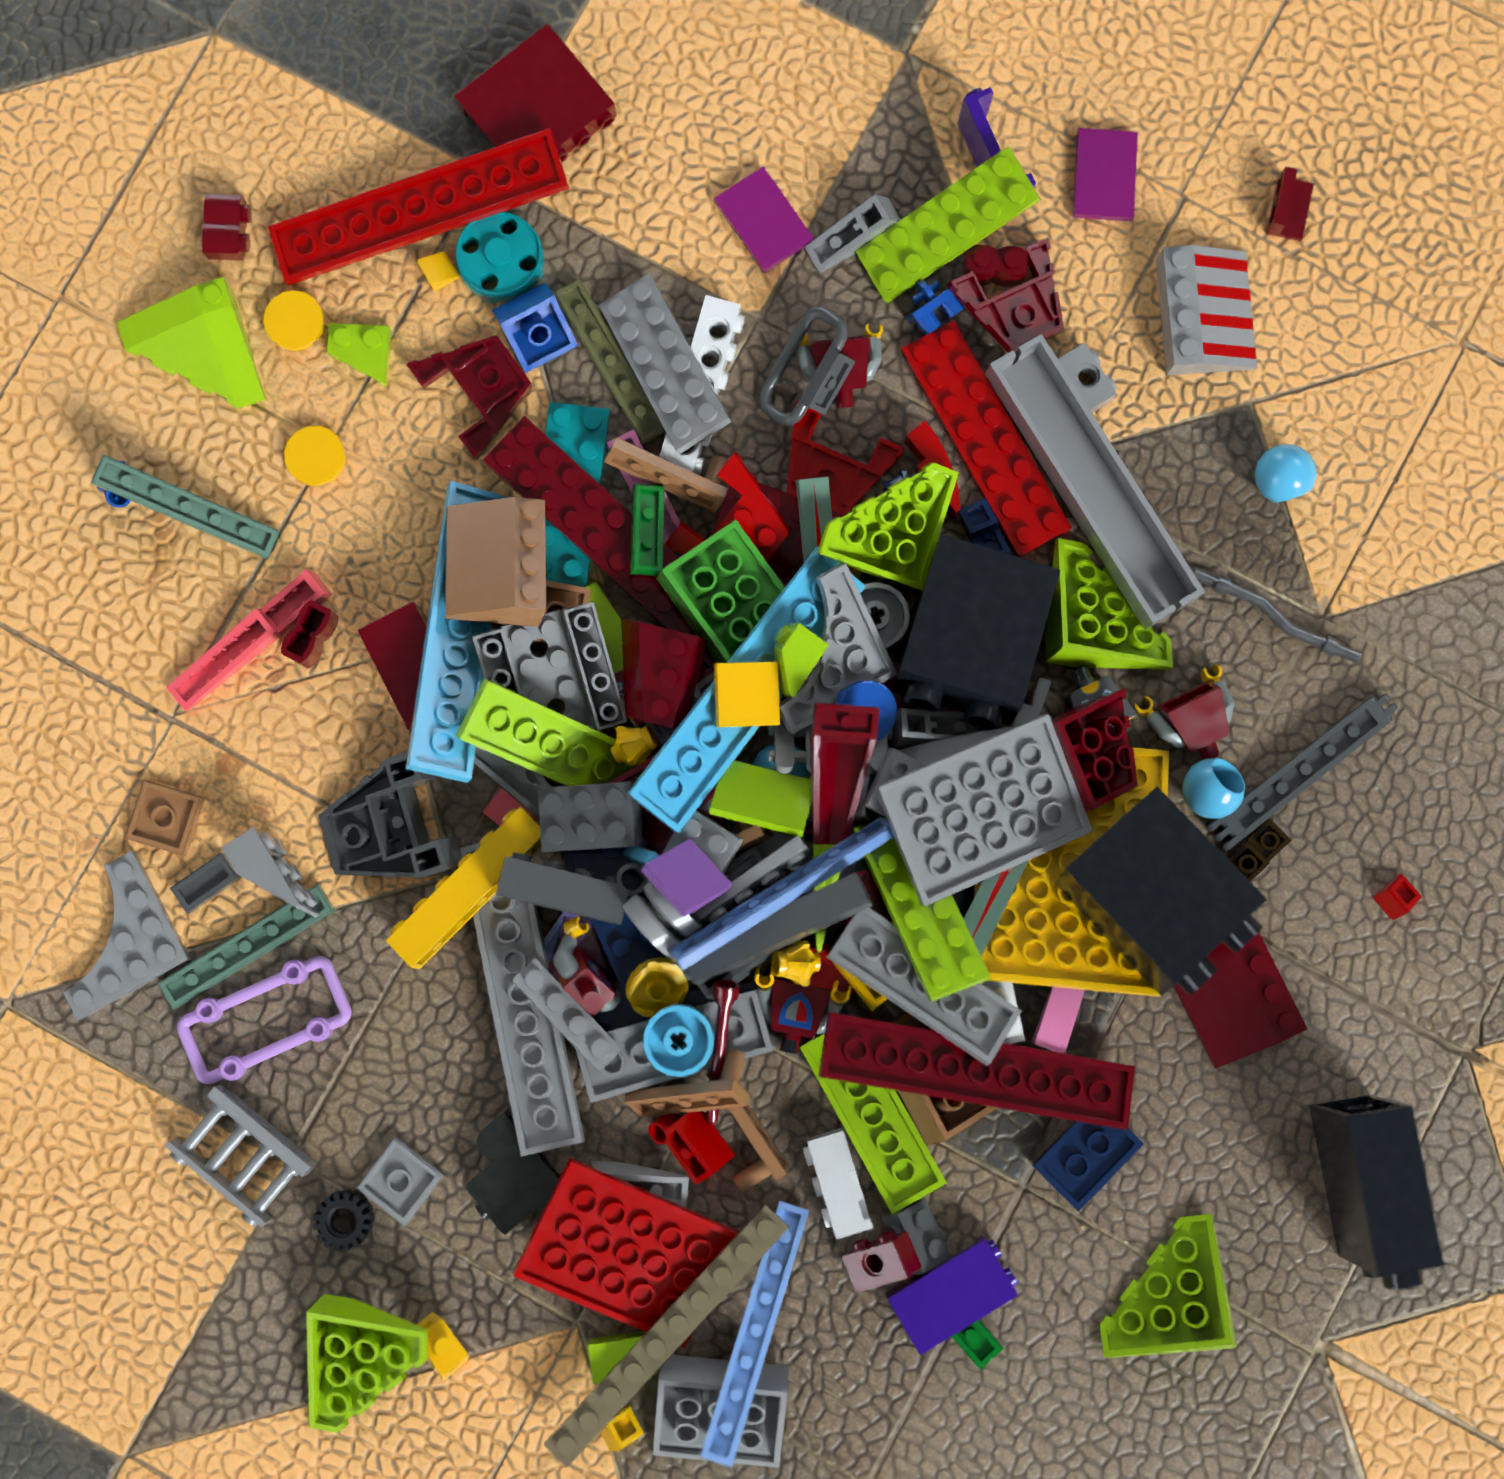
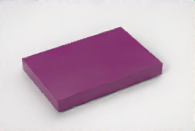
M1078 128L1073 218L1133 221L1138 132Z
M764 166L714 198L715 204L763 273L783 262L814 239Z

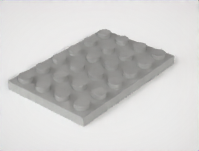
M1049 714L1038 716L875 787L920 905L924 907L1093 832Z

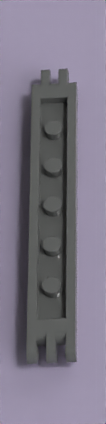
M1385 693L1377 700L1374 696L1368 698L1245 795L1241 805L1235 812L1221 819H1215L1206 827L1210 832L1217 829L1219 825L1223 828L1214 836L1217 841L1229 835L1231 839L1222 845L1223 849L1228 851L1389 724L1393 720L1389 715L1398 708L1395 703H1392L1385 709L1381 706L1390 699L1389 695Z

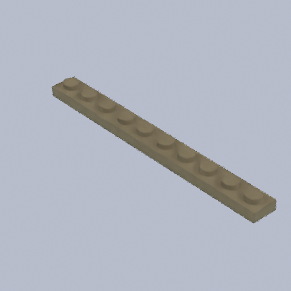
M765 1204L545 1441L544 1446L567 1468L784 1234L789 1225Z

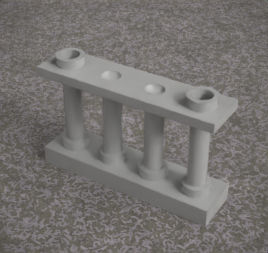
M224 1084L214 1086L206 1096L212 1101L211 1110L184 1142L177 1138L169 1141L165 1147L171 1151L170 1156L174 1161L183 1166L187 1164L243 1212L241 1215L245 1221L253 1226L259 1225L263 1227L273 1219L265 1210L291 1178L298 1175L304 1177L310 1174L318 1163ZM228 1114L236 1121V1128L210 1160L206 1162L193 1150L222 1115L226 1116ZM252 1134L260 1141L258 1144L260 1148L234 1180L230 1182L217 1170L246 1135L250 1136ZM277 1155L284 1161L282 1164L284 1168L256 1202L252 1201L241 1190L269 1156Z

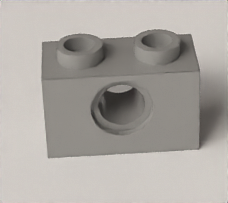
M1086 343L1058 358L1092 413L1112 402L1117 394L1115 391L1116 384L1109 374H1104L1099 366L1100 359L1093 349L1089 350ZM1078 376H1089L1092 380V384H1082L1079 381Z

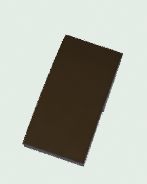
M1269 818L1246 838L1230 855L1228 860L1251 882L1270 864L1269 861L1292 840Z

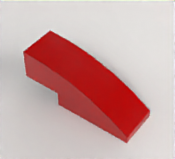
M926 420L906 435L905 445L921 462L916 467L915 475L922 471V467L931 462L953 470L944 447ZM957 481L947 510L952 518H955L961 509Z

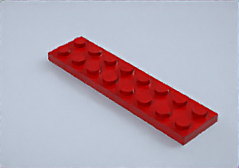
M955 321L901 348L905 361L983 498L987 499L998 520V526L1015 556L1020 558L1072 529L1071 525Z

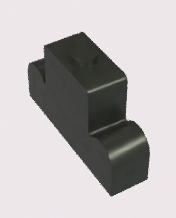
M507 1109L487 1125L477 1138L479 1151L486 1157H493L495 1159L494 1162L466 1185V1189L478 1203L475 1207L479 1214L485 1220L491 1219L502 1234H507L533 1211H537L538 1222L561 1176L542 1152L521 1157L514 1119Z

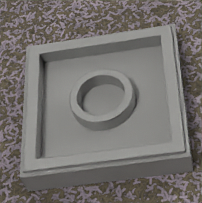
M396 1136L356 1186V1189L405 1227L445 1174Z

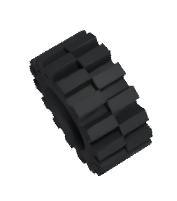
M337 1191L318 1205L316 1208L318 1210L313 1216V1220H316L313 1229L318 1231L316 1237L318 1240L322 1239L325 1242L323 1244L325 1247L332 1246L335 1251L340 1249L346 1251L356 1247L368 1237L367 1235L373 1228L371 1225L374 1222L375 1215L371 1214L373 1207L372 1205L368 1206L366 1203L368 1199L365 1196L360 1197V1193L357 1191ZM347 1208L353 1212L355 1225L351 1231L340 1232L334 1227L332 1217L337 1209Z

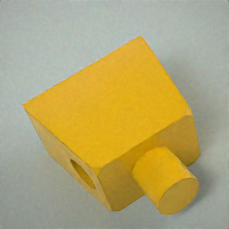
M434 1312L416 1324L428 1330L427 1361L443 1382L468 1361L469 1355L444 1320Z

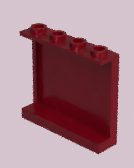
M548 23L454 95L459 110L465 117L469 116L494 147L550 128L562 163L568 157V153L576 147L581 148L586 145L595 132L599 129L604 130L608 128L617 116L615 103Z

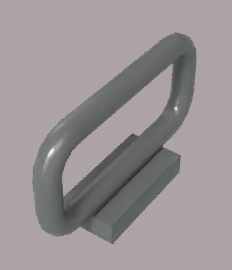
M821 306L812 307L806 311L767 377L759 394V405L761 410L777 423L785 426L794 425L803 418L808 408L825 415L856 362L840 353L848 337V327L838 314ZM816 319H822L835 328V338L794 410L790 413H784L772 405V393L812 322Z

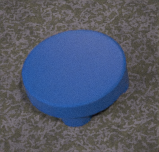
M859 680L841 689L836 695V704L875 706L880 708L877 741L884 738L893 728L897 717V705L893 694L883 684L871 680Z

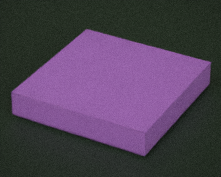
M691 838L644 864L641 870L682 918L729 891L732 885Z

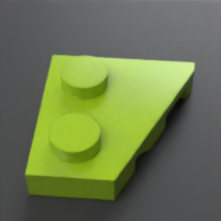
M329 323L327 353L341 363L351 366L352 369L359 373H364L375 379L379 384L387 386L391 328L381 325Z

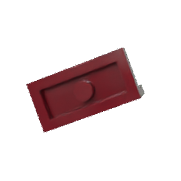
M1286 166L1277 179L1266 234L1301 242L1303 240L1314 183L1296 180L1297 169Z

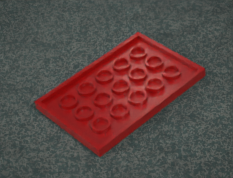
M569 1158L513 1270V1277L647 1332L740 1231L573 1158ZM693 1332L680 1345L681 1347L686 1348Z

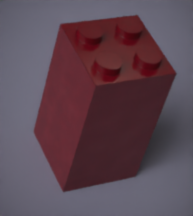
M414 602L357 630L409 731L412 729L428 621L424 611Z

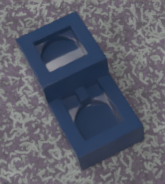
M986 498L960 509L958 514L970 543L1011 555V551L998 528V520Z

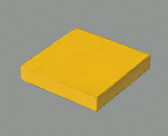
M778 662L714 663L716 727L780 725Z

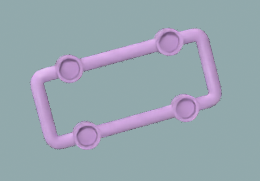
M316 956L306 961L290 960L284 964L281 972L219 1000L216 998L202 999L198 1002L194 1011L185 1014L179 1019L177 1033L198 1081L203 1084H213L222 1079L229 1081L238 1080L246 1074L247 1068L309 1040L315 1042L327 1040L332 1035L334 1029L343 1026L349 1021L352 1011L332 962L325 956ZM321 968L339 1014L330 1018L322 1016L312 1018L307 1023L306 1029L243 1057L239 1055L227 1056L221 1061L219 1068L210 1072L207 1071L189 1028L191 1025L200 1021L203 1023L216 1022L222 1017L224 1010L285 983L301 984L306 981L309 972Z

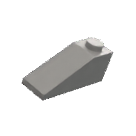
M875 194L805 246V249L818 272L822 273L856 254V250L901 219L889 198Z
M900 708L892 728L893 736L892 740H890V748L902 750L941 739L987 731L988 729H982L964 720V712H930L920 709Z
M591 1161L590 1166L686 1208L689 1184L688 1175L623 1162Z

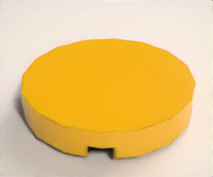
M297 290L282 292L272 298L265 308L263 317L265 331L270 339L282 349L290 351H300L311 347L317 338L319 340L325 326L324 312L315 298L306 292Z
M317 425L304 427L291 436L284 450V459L288 471L295 479L302 484L317 487L335 481L343 472L346 463V453L340 438L328 428Z
M663 957L649 959L638 965L630 974L626 983V997L632 1008L641 1016L652 1018L664 1007L676 1003L682 1004L688 992V982L681 968L672 959Z

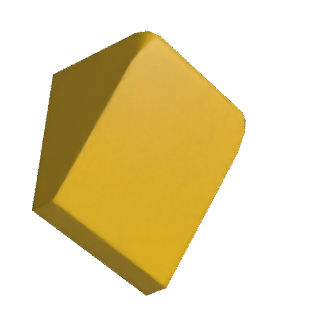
M445 251L417 260L419 268L434 292L460 278Z
M630 1405L623 1407L600 1432L611 1452L620 1451L644 1434Z

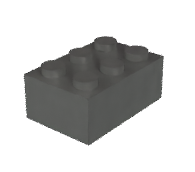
M635 782L538 788L541 852L644 846L641 805L628 794Z

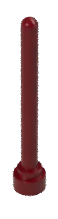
M727 979L714 982L713 997L718 1004L710 1081L721 1079L725 1061L730 1009L739 996L740 985L735 981ZM719 1109L706 1110L705 1120L707 1124L715 1125L717 1123Z

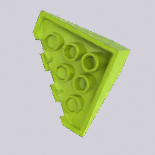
M224 277L195 285L117 322L126 352L136 357L140 354L152 360L153 366L173 376L177 373L189 379L190 385L210 395L214 392L226 398V403L237 409L266 400L234 290Z
M931 462L922 467V471L916 475L905 477L887 488L888 491L876 498L870 497L853 507V511L847 515L832 519L826 523L818 554L840 563H846L847 566L895 585L923 590L959 472Z
M1058 538L1055 541L1052 568L1059 569L1060 573L1046 620V663L1079 668L1087 665L1088 668L1172 669L1171 639L1163 631L1158 635L1151 627L1146 630L1143 628L1130 605L1117 589L1118 586L1106 567L1101 571L1089 558L1093 551L1085 543Z
M1212 1214L1180 1217L1173 1226L1176 1231L1165 1246L1161 1243L1146 1262L1149 1265L1138 1282L1133 1279L1119 1298L1122 1301L1121 1305L1112 1317L1107 1315L1101 1322L1100 1332L1104 1358L1237 1348Z
M324 1294L306 1312L309 1428L339 1433L349 1424L348 1419L355 1413L360 1416L377 1401V1395L384 1390L388 1393L405 1379V1373L413 1366L418 1368L428 1359V1330L356 1299Z

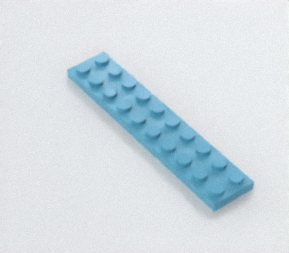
M450 481L447 486L406 769L468 783L472 779L476 746L456 737V734L484 679L472 636L491 630L492 623L445 619L446 509L450 505L509 497Z
M816 547L727 663L775 662L773 648L778 643L775 638L784 625L789 626L790 623H800L822 639L824 608L821 592L815 577L840 563L818 554L819 547ZM851 574L861 594L866 586ZM714 679L633 784L628 794L670 829L679 833L760 726L716 727ZM779 687V700H780V699L782 698L783 694L781 693V689H780V687Z

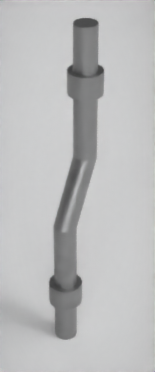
M1198 568L1194 570L1193 573L1199 583L1212 587L1213 592L1223 596L1229 594L1258 606L1286 635L1320 648V652L1331 657L1335 654L1354 663L1359 661L1362 652L1340 644L1339 639L1329 635L1323 637L1294 625L1266 596L1231 582L1232 579L1223 575L1217 577Z

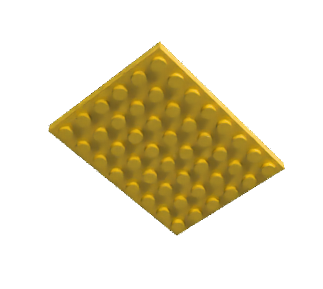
M1132 747L1138 786L1094 810L1085 811L1093 832L1028 861L981 957L990 975L987 981L1154 997L1161 996L1062 892L1055 882L1065 868L1153 789L1158 787L1168 797L1169 751ZM982 881L974 884V897Z

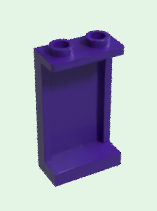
M991 87L984 90L981 88L974 89L964 97L957 123L977 167L1001 151L986 119L994 94ZM1029 173L1027 176L1035 188L1036 182L1032 173Z
M983 1235L977 1238V1242L900 1289L894 1287L885 1293L920 1355L1019 1296L1014 1288L1019 1283L1009 1267L1003 1270L998 1258L1002 1254L993 1239L987 1242Z

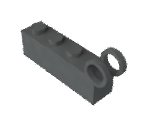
M513 852L512 857L506 856L504 859L495 895L620 925L625 911L623 905L627 902L628 896L641 893L644 890V885L648 882V878L641 871L643 867L635 863L624 865L617 870L614 877L606 875L604 881L592 878L593 872L589 870L575 868L574 873L561 870L562 864L544 860L543 865L532 863L531 856ZM625 870H633L639 875L640 885L636 890H628L622 885L621 876Z

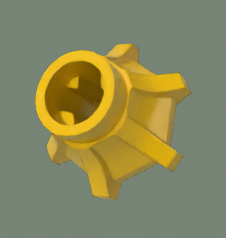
M620 725L615 728L617 738L615 745L611 747V752L618 764L625 762L630 764V766L636 767L646 761L648 756L653 753V750L657 749L660 745L655 732L649 725L643 728H627Z
M800 939L793 942L788 948L773 952L771 961L772 971L776 977L789 978L796 985L800 984L803 987H808L811 975L820 970L821 959L818 953H813L810 950L808 941L801 942Z

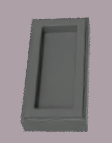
M221 852L172 886L170 890L186 913L191 914L241 877L236 874L226 855Z

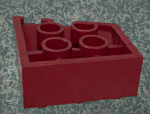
M621 619L626 716L677 729L690 712L708 640L642 622Z
M1125 688L1082 703L1051 719L1085 811L1094 810L1138 786L1134 751L1129 746L1127 736L1130 720L1129 716H1125L1123 699H1127Z

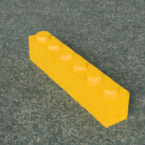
M521 806L517 810L515 808L510 810L503 817V824L495 832H488L480 840L479 844L481 846L473 854H466L458 862V869L451 876L446 875L435 885L436 891L428 899L426 897L421 899L413 907L412 911L414 913L406 921H399L390 930L391 936L386 942L411 968L420 970L496 894L506 856L512 857L513 852L533 857L541 849L540 823Z

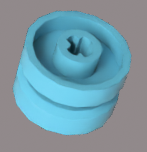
M676 1003L662 1008L650 1019L644 1031L643 1046L647 1059L657 1070L668 1076L683 1077L696 1073L707 1063L713 1051L715 1033L711 1021L703 1011L689 1004ZM675 1034H684L685 1043L677 1045L674 1042Z

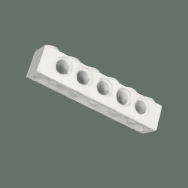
M705 295L691 348L718 396L719 389L725 390L729 372H725L727 361L733 362L737 344L733 343L735 333H741L745 316L741 315V304ZM714 329H723L726 335L722 338L717 339L710 335ZM706 357H714L718 360V363L713 367H707L702 361ZM666 433L659 457L697 475H701L705 458L700 457L703 446H709L712 434L695 444L692 451L679 454Z

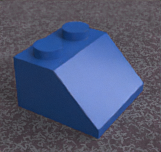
M545 282L492 309L498 324L525 373L578 346L554 294Z

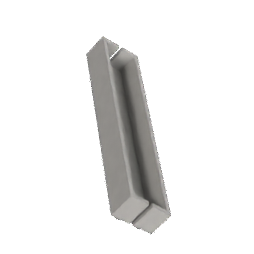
M1040 334L1019 346L1016 354L1014 351H1011L990 363L985 374L989 383L1145 630L1203 595L1205 593L1203 587L1043 335Z

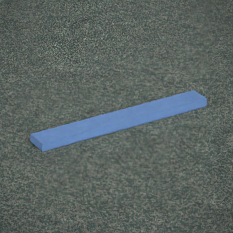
M882 817L876 819L669 949L670 957L682 970L691 966L892 839L894 835L889 822Z

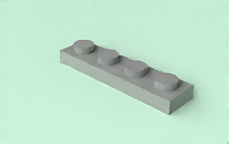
M799 836L795 837L732 881L729 891L694 912L701 921L705 923L714 922L727 914V909L735 903L741 905L754 896L752 891L762 884L766 887L774 883L780 877L779 872L788 866L794 868L806 859L805 854L811 850Z
M536 958L512 979V982L598 1072L623 1050L585 1009L562 988L561 984Z

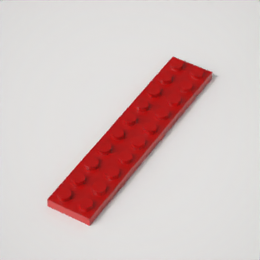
M548 128L270 225L268 229L284 282L290 286L570 188L553 133Z

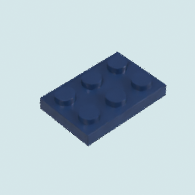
M1074 1121L1042 1153L1032 1166L1079 1212L1144 1143L1129 1128L1128 1130Z

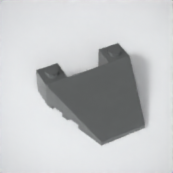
M408 751L387 758L376 771L359 781L360 784L352 791L342 795L318 815L335 875L425 878L439 876L458 869L457 864L461 860L457 837L429 841L414 788L440 777L406 769Z

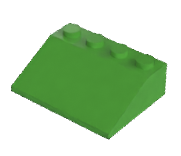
M734 520L666 566L656 578L695 634L700 638L708 640L706 649L716 663H727L785 588L737 520Z

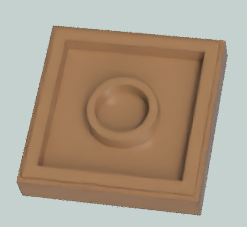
M143 780L125 839L186 856L205 797Z

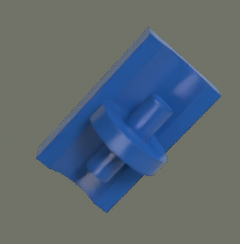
M920 280L916 283L918 293L912 296L911 299L915 305L923 300L926 303L908 315L906 319L910 325L916 323L924 334L927 335L941 325L933 313L934 309L940 306L949 319L962 311L964 307L948 288L935 296L934 292L940 289V285L936 280L929 285L925 281Z

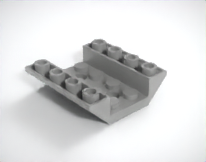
M594 602L544 613L539 627L506 624L472 636L485 679L546 707L550 700L554 698L561 699L564 703V709L561 714L596 730L627 722ZM536 639H543L547 644L545 654L538 657L533 656L530 652L531 643Z

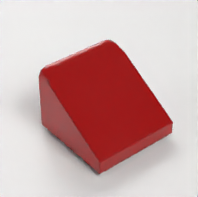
M1400 873L1377 892L1373 898L1389 918L1395 920L1407 914L1422 896L1407 878Z

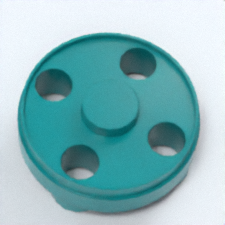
M501 212L478 221L470 222L465 227L458 239L456 263L462 280L474 294L488 303L508 302L533 289L542 279L544 273V251L536 231L524 219L512 213ZM508 226H515L517 228L512 234L503 233L504 229ZM470 245L479 246L474 253L465 252L466 248ZM533 262L536 264L535 268L530 271L522 270L525 263ZM487 282H498L497 286L494 289H484V286Z

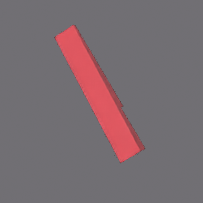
M304 570L264 607L253 610L166 688L184 711H189L296 625L298 614L308 601L314 600L322 604L333 594L314 571Z

